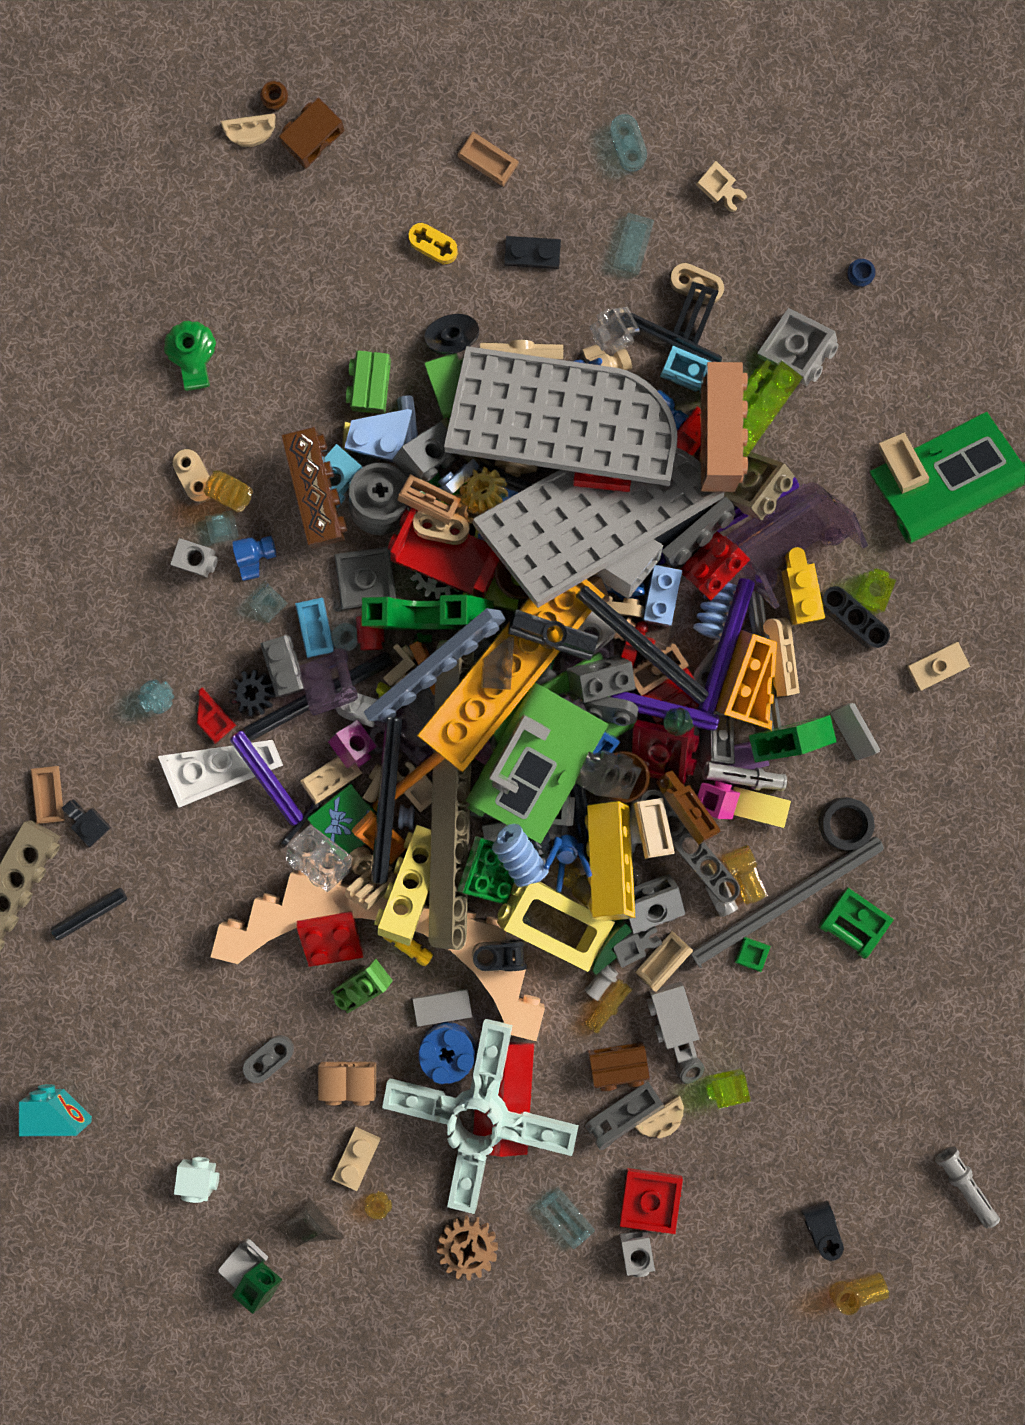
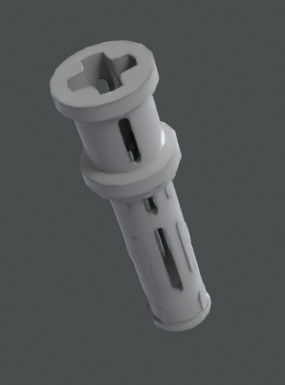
M949 1147L938 1154L935 1158L936 1163L944 1168L949 1176L948 1180L951 1185L958 1187L983 1226L986 1229L996 1226L1000 1221V1217L974 1182L972 1170L969 1166L964 1165L959 1157L958 1149L956 1147Z

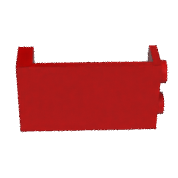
M411 508L410 511L405 510L400 521L402 528L398 535L394 534L388 546L391 561L466 594L484 599L494 579L495 569L500 560L488 543L469 534L467 539L458 545L421 538L415 533L413 527V519L418 510ZM426 522L422 526L425 529H430L433 525ZM453 528L450 530V533L457 535L460 531Z

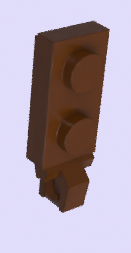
M673 771L665 773L656 781L662 794H664V797L698 845L721 832V829L690 785L685 787Z

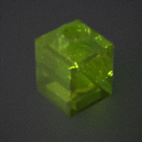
M880 569L868 571L863 575L855 599L870 611L878 614L885 612L896 580L889 578L890 574ZM872 582L880 586L881 593L878 597L870 593L869 587Z
M741 1068L709 1075L710 1084H706L709 1101L714 1100L718 1109L751 1102L746 1077Z

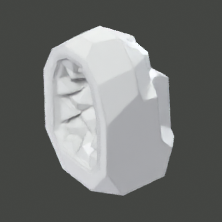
M345 692L337 698L334 707L342 717L352 721L358 720L361 724L374 727L376 721H369L364 711L378 699L356 692Z

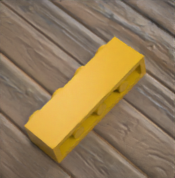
M619 801L587 805L588 814L585 817V824L589 831V842H587L586 850L590 858V870L592 872V876L588 877L592 896L589 899V909L592 917L602 921L635 918L629 806Z

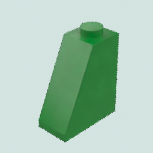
M830 715L807 719L749 735L755 763L803 755L836 743Z

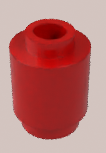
M361 611V616L356 617L357 644H360V650L383 649L382 643L385 642L384 629L362 626Z

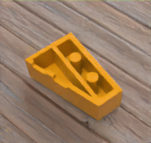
M740 630L716 711L772 730L770 704H773L774 695L771 694L772 677H775L777 642Z

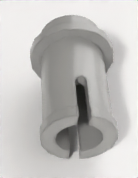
M607 965L585 988L586 993L599 1001L612 981H617L616 976L618 972Z

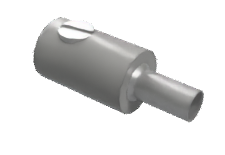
M710 863L702 866L706 876L715 874ZM726 882L722 883L719 886L720 895L725 898L732 897ZM705 886L720 917L729 915L738 909L735 900L731 903L720 902Z

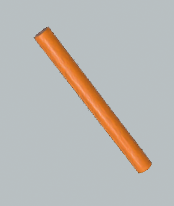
M437 752L433 753L397 783L395 800L445 758ZM377 800L375 803H373V809H374L376 812H377L378 800Z

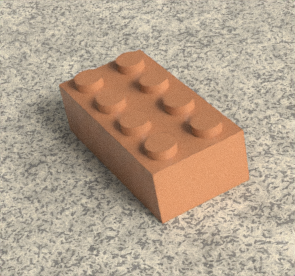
M707 362L702 377L701 491L735 492L738 484L743 482L744 474H747L748 458L743 457V447L747 446L748 430L743 429V418H747L748 403L743 401V391L747 390L748 376L747 373H743V363Z

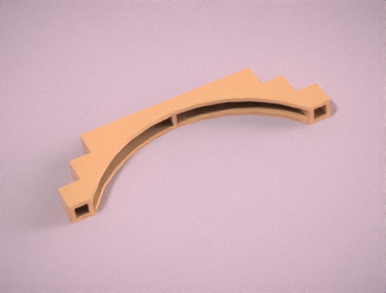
M299 868L298 872L293 871L290 873L283 902H279V896L264 893L263 897L255 898L248 927H244L245 922L236 919H228V922L219 924L211 957L239 964L269 940L297 928V921L346 912H353L354 918L376 920L379 909L385 910L388 900L384 899L385 895H383L374 905L365 910L345 896V891L350 885L342 884L341 878L326 875L325 879L315 877V872L312 870ZM373 891L369 892L362 899L365 900L366 898H368L373 893ZM397 905L393 909L398 915H405L409 911L404 905ZM425 905L415 931L429 937V906ZM467 911L465 945L460 950H448L467 965L482 982L494 999L504 1023L513 1025L511 1035L537 1041L545 1007L537 997L524 995L523 999L519 998L526 970L481 971L473 962L472 953L477 944L505 940L507 931L503 930L496 923L498 918L487 916L485 921L475 918L476 913ZM486 949L479 952L477 959L482 963H488L492 960L493 953Z

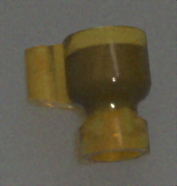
M569 864L565 867L563 885L566 888L571 887L572 895L583 905L589 907V899L592 896L588 877L586 874L581 875L577 867Z

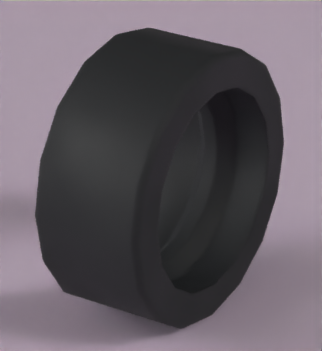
M849 797L836 798L828 802L821 810L818 819L819 831L823 839L831 846L845 851L856 850L864 846L871 839L875 828L874 816L870 808L862 801ZM849 807L855 809L862 818L863 826L861 832L851 840L839 839L833 834L830 827L832 815L841 808Z

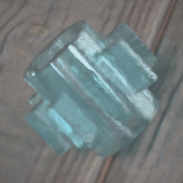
M150 680L140 689L141 694L138 697L141 701L139 703L145 712H149L152 709L156 714L163 713L172 706L171 699L175 697L172 694L173 689L167 681L160 684L158 680Z

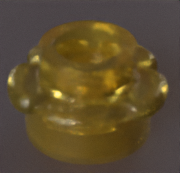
M384 1192L371 1193L365 1200V1211L373 1219L385 1218L392 1209V1202ZM376 1203H380L381 1207H376Z

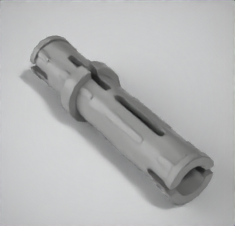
M706 762L703 767V778L705 780L710 779L751 786L754 790L765 788L782 792L787 785V776L785 774L764 772L762 768L756 767L752 770L713 764L711 762ZM723 772L740 775V777L724 775ZM750 777L766 779V781L751 779Z

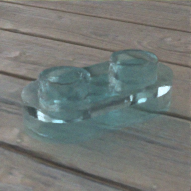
M618 115L611 123L610 136L619 162L627 171H638L645 165L647 158V149L638 123L631 115ZM621 128H626L629 131V133L627 135H621L619 133V130ZM635 154L638 159L630 161L628 155Z

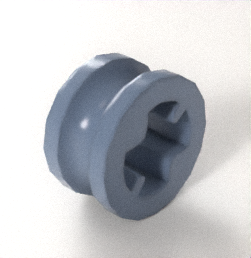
M400 804L399 829L408 827L409 830H413L414 805L406 808Z

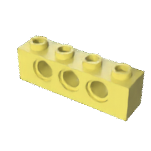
M416 825L414 833L409 832L404 843V848L407 849L404 858L399 857L394 870V873L398 874L395 884L389 883L384 899L388 900L385 910L379 909L374 924L378 926L379 936L408 946L411 944L430 892L431 830ZM417 854H422L428 860L420 864L416 863L413 857ZM413 879L418 883V886L414 889H408L403 885V882ZM397 905H404L409 911L405 915H398L393 909Z

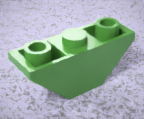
M374 959L331 992L335 996L334 1001L336 1005L349 1013L382 994L393 980L378 960ZM344 988L340 993L336 992L339 989ZM354 1002L355 1005L349 1009L348 1007Z

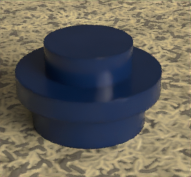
M857 259L848 267L847 277L854 286L865 287L873 281L875 267L867 259Z

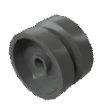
M373 463L364 466L356 472L350 482L349 512L353 522L361 530L374 535L389 534L400 528L403 513L405 510L409 511L408 505L398 501V496L407 481V477L398 468L385 463Z

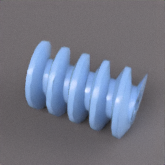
M728 582L712 600L703 595L709 602H702L700 604L701 609L706 613L697 614V618L703 622L694 624L693 628L703 636L720 641L721 636L719 634L723 631V622H726L728 616L726 613L729 612L730 601L733 600V591L736 590L737 585Z
M507 825L498 833L492 850L495 854H498V859L503 862L504 868L509 871V875L511 878H514V883L517 886L523 887L535 884L545 878L548 870L544 869V861L533 847V844L528 840L520 825Z

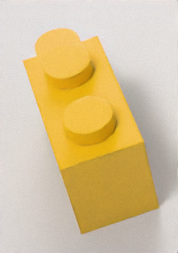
M795 547L787 552L785 556L787 569L781 572L792 626L819 621L825 618L815 564L807 565L804 550Z

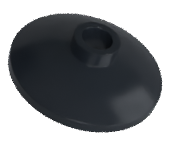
M446 315L430 324L425 332V342L430 350L439 354L459 353L466 350V346L471 347L476 342L479 336V326L476 320L468 315Z

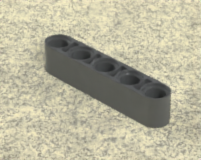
M657 790L646 792L641 801H646L651 797L663 798L667 819L676 818L680 822V828L676 832H670L673 847L720 902H733L740 892V886L736 879L705 843L698 845V850L695 853H685L682 849L683 842L687 839L694 840V838L674 812L664 794ZM709 860L715 863L717 868L715 874L706 876L701 872L700 866L704 861ZM724 882L731 883L735 888V893L730 898H725L719 893V886Z

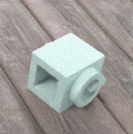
M194 1157L192 1160L183 1159L177 1167L174 1194L181 1195V1199L186 1202L208 1201V1197L213 1190H217L219 1183V1173L215 1172L216 1163H209V1159L205 1157Z

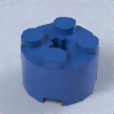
M449 1022L436 1024L426 1032L421 1041L419 1049L421 1068L436 1083L450 1084L460 1081L469 1073L474 1064L475 1043L472 1035L463 1026ZM444 1047L448 1051L453 1050L451 1057L442 1055Z

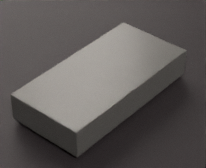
M468 988L413 998L417 1027L472 1017Z

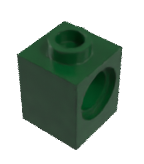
M263 1262L259 1263L243 1276L232 1297L250 1313L254 1314L271 1300L283 1279Z

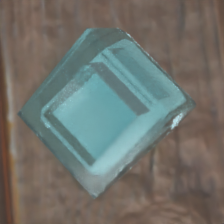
M266 580L246 599L248 604L268 623L288 604Z

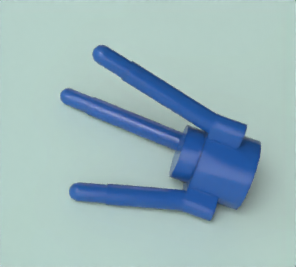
M571 835L555 837L554 845L547 857L544 869L548 870L556 855L559 860L556 891L560 893L565 865L572 863L577 858V855H579L587 877H591L592 872L582 843H578L577 839Z

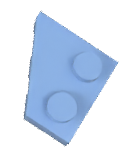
M406 409L351 420L344 448L349 451L394 462L392 459L404 445L412 410Z

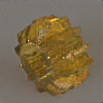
M486 467L479 474L473 469V477H464L466 485L460 487V492L463 495L461 501L464 506H468V510L473 514L478 511L481 515L504 502L502 499L508 497V491L505 489L507 485L505 479L500 478L498 471L493 470L490 473ZM483 490H487L486 493L481 494Z
M220 470L213 471L212 475L208 477L204 488L206 496L236 512L244 511L253 493V490L247 484Z

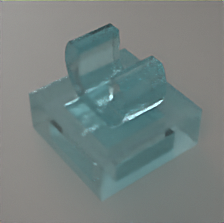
M232 510L205 516L211 544L239 538Z

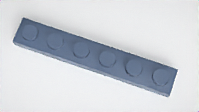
M486 608L364 711L369 721L385 722L387 717H395V711L401 706L413 702L416 699V694L422 689L429 688L437 681L436 677L442 672L453 669L457 665L459 658L476 650L478 647L477 643L483 638L495 634L499 630V625L506 620L501 611Z

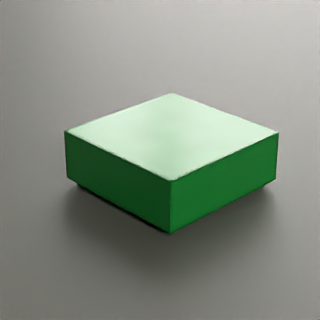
M744 937L734 962L762 972L771 946Z

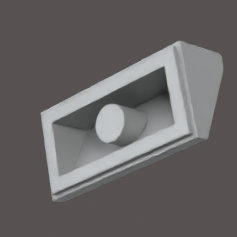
M847 703L831 712L856 760L880 752V748L855 703Z

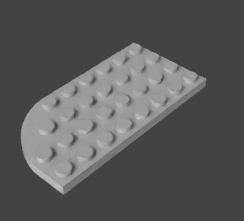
M466 346L444 444L445 452L670 486L677 448L676 424L672 412L663 397L647 381L620 368Z
M676 448L670 486L631 480L630 492L574 486L575 472L560 469L474 518L473 525L535 606L539 608L722 499L725 492L701 491V463L684 450Z

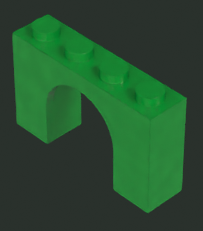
M440 595V601H410L391 597H362V626L391 631L461 630L486 608L494 609V601L470 595Z

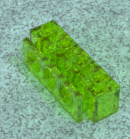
M765 360L756 367L748 378L747 390L743 391V401L749 402L747 418H743V429L748 430L747 446L743 447V457L748 456L803 379V376L782 360L771 367V369H768L771 362ZM762 378H764L763 380H765V382L760 387L758 392L755 393L756 389L759 386L758 383L762 380Z

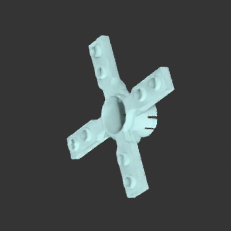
M489 1019L484 1020L471 1088L463 1091L456 1098L446 1096L443 1091L391 1078L387 1081L382 1108L447 1124L448 1135L451 1134L447 1139L449 1145L453 1149L459 1145L447 1206L449 1208L472 1214L475 1213L487 1158L486 1155L493 1151L492 1147L501 1139L569 1156L573 1154L579 1125L527 1112L521 1114L510 1112L507 1110L505 1102L498 1096L513 1025ZM467 1109H477L486 1113L489 1109L487 1116L491 1119L493 1125L496 1124L492 1128V1134L476 1136L468 1132L461 1123L459 1112L466 1111Z

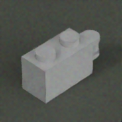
M677 982L660 987L657 992L650 990L651 998L646 1001L651 1016L656 1015L659 1025L654 1026L659 1043L664 1041L667 1049H674L678 1063L697 1058L693 1041L700 1039L683 984ZM688 1043L689 1048L679 1051L678 1046Z

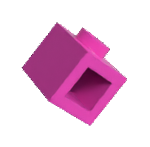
M716 781L715 784H701L698 798L712 817L717 819L733 818L740 792L731 790V784Z

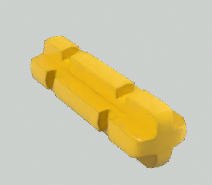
M383 937L388 942L395 943L394 946L409 957H415L416 962L422 966L428 965L433 957L429 950L420 948L421 945L413 939L410 946Z

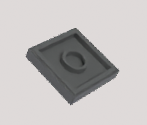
M388 547L334 554L342 609L362 607V597L396 598L391 555Z

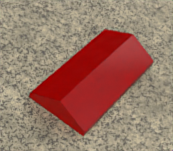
M509 1042L498 1096L505 1102L507 1110L518 1114L523 1112L530 1113L534 1043ZM475 1109L474 1135L487 1136L492 1134V1128L496 1124L493 1125L491 1119L487 1116L489 1109L486 1113ZM501 1139L492 1147L493 1151L488 1155L498 1157L527 1155L528 1145Z

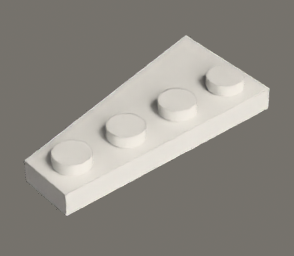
M273 740L252 743L270 770L283 766ZM234 746L158 756L178 807H183L255 777Z

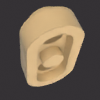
M688 263L679 264L673 269L670 284L676 292L687 296L692 282L695 281L719 290L714 303L720 300L724 292V284L718 276ZM686 276L689 282L682 284L679 281V277ZM696 289L692 299L697 301L701 290ZM706 294L702 303L708 304L711 295Z
M189 449L179 451L173 459V467L187 495L199 503L210 500L214 494L215 487L200 456ZM185 459H190V466L186 468L183 467V461ZM203 483V490L196 492V484Z
M420 511L415 514L413 519L415 533L424 539L458 545L463 543L469 534L467 520L457 514L452 516L449 525ZM429 522L433 526L430 529H425L422 525ZM456 528L460 533L453 535L450 533V530Z
M609 596L610 600L607 604L621 616L644 617L645 606L640 605V600L624 598L623 603L612 602L613 597Z

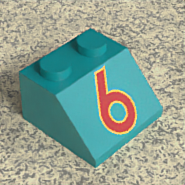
M53 1084L38 1086V1089L30 1092L28 1096L19 1102V1136H77L92 1122V1116L64 1089H55Z

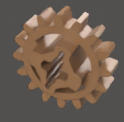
M466 1215L463 1223H460L455 1218L453 1228L447 1224L444 1228L447 1235L440 1234L439 1242L442 1244L438 1245L437 1253L443 1254L440 1257V1264L448 1263L446 1272L450 1273L455 1270L457 1279L461 1277L462 1273L466 1274L467 1280H471L472 1273H476L481 1278L483 1268L487 1271L491 1270L489 1261L496 1262L497 1254L493 1251L498 1250V1243L492 1242L496 1238L495 1232L488 1233V1223L480 1226L479 1217H476L474 1222H470L468 1215ZM467 1231L466 1233H464V1234H462V1235H460V1236H459V1235H456V1234H458V1233H460V1232ZM478 1234L485 1241L486 1247L484 1246V1244H481L477 1238ZM472 1239V1248L469 1249L464 1257L463 1249L466 1248ZM449 1249L456 1254L457 1261L452 1257Z

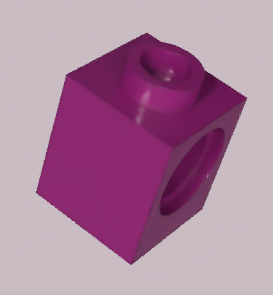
M358 720L336 733L328 741L347 769L355 763L358 767L365 764L372 758L370 753L377 747ZM349 742L355 743L359 751L353 750Z

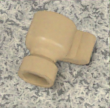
M599 344L582 349V355L586 363L596 358H601L603 360L601 366L620 368L627 371L632 369L631 359L625 348L616 351L613 356L606 354Z

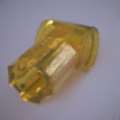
M748 845L722 855L723 862H726L729 868L728 871L740 886L739 893L744 904L757 902L767 896L756 870V860Z
M880 1272L850 1282L838 1281L831 1286L829 1291L832 1302L845 1315H853L860 1307L889 1298L887 1284ZM850 1293L847 1301L840 1302L843 1294Z

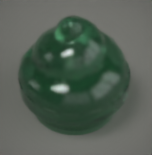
M681 707L670 709L664 718L665 729L675 736L684 735L694 727L690 713Z

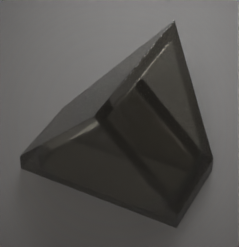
M310 1198L278 1226L295 1248L307 1242L345 1239Z

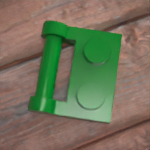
M845 887L829 912L819 923L818 928L824 932L829 931L855 949L858 956L866 959L894 919L850 888ZM839 915L869 936L865 942L861 941L835 923Z

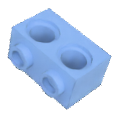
M655 565L651 570L644 605V617L641 621L663 627L671 626L682 570Z

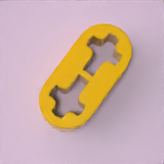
M424 223L413 225L409 231V241L415 250L441 264H450L456 259L458 254L457 244L449 236ZM424 231L426 232V238L432 242L428 243L422 240L420 243H417L415 234H421ZM437 244L443 248L447 244L450 245L451 255L446 253L444 257L441 256L440 249L435 245Z

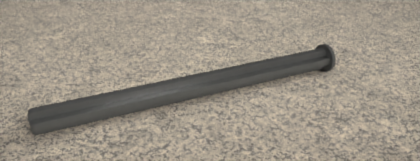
M872 837L864 846L848 852L693 949L691 956L699 968H702L701 964L883 851L882 842L879 838Z

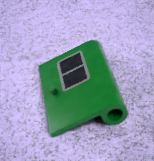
M988 412L914 448L929 476L928 483L902 494L886 463L870 471L874 482L898 517V529L908 544L1025 486V462L1019 459Z

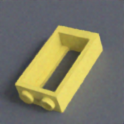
M539 881L523 887H519L514 883L507 904H503L498 912L496 923L503 930L588 972L615 922L593 918L589 906L561 892L558 893L552 887ZM534 899H539L588 924L576 949L523 923V916Z

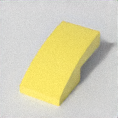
M733 787L734 791L740 792L734 815L782 828L785 827L791 801Z

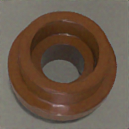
M270 81L263 86L260 97L265 107L270 110H279L286 105L288 92L282 83ZM278 93L280 96L276 100H271L270 95Z

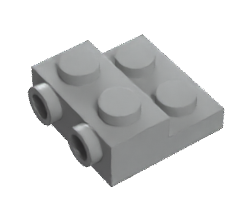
M788 308L758 351V356L760 359L781 369L783 375L807 387L811 380L815 382L820 377L823 370L821 365L826 357L831 359L838 349L836 333L834 330Z

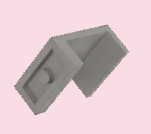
M522 714L489 774L490 779L493 780L492 786L505 794H508L509 790L516 793L519 788L515 781L500 774L523 730L532 733L544 741L551 731L548 727Z

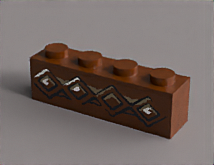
M312 427L281 435L308 545L313 549L345 541L343 533L347 532V526L344 516L338 515L336 506L341 505L337 488L332 489L330 478H334L331 462H325L323 451H327V444L324 434L319 435L316 428Z

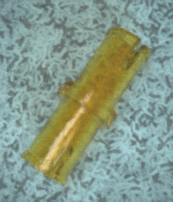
M618 979L608 994L600 998L598 1001L599 1005L584 1023L591 1030L594 1028L593 1031L598 1034L609 1018L618 1013L619 1010L617 1008L627 995L632 992V988L626 983L623 984L621 979Z

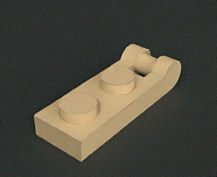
M784 617L768 619L763 625L764 632L769 635L770 640L777 642L775 677H773V685L777 691V697L800 693L791 623Z

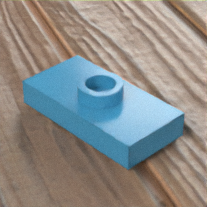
M324 598L295 603L307 658L335 652Z

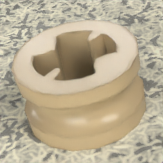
M359 847L349 854L347 862L355 874L361 875L372 867L373 855H371L367 847Z

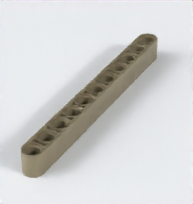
M441 640L438 643L436 650H438L448 640ZM474 651L459 658L457 665L453 669L442 672L436 677L435 712L474 666ZM446 759L433 768L429 942L435 948L460 950L466 942L468 894L458 891V887L469 857L470 810L468 806L470 804L466 801V798L470 793L471 762L463 772H460Z

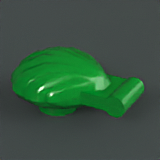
M183 321L173 326L170 332L166 334L164 353L172 363L181 368L185 391L210 387L206 365L213 356L216 346L211 330L200 322Z

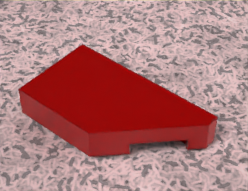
M202 687L198 692L197 724L217 744L237 725Z

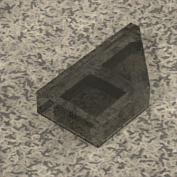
M514 636L507 637L483 658L481 688L511 690Z

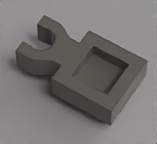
M655 926L640 933L633 934L631 932L612 948L621 968L646 956L645 949L656 948L662 945L658 936L649 939L650 935L657 932Z

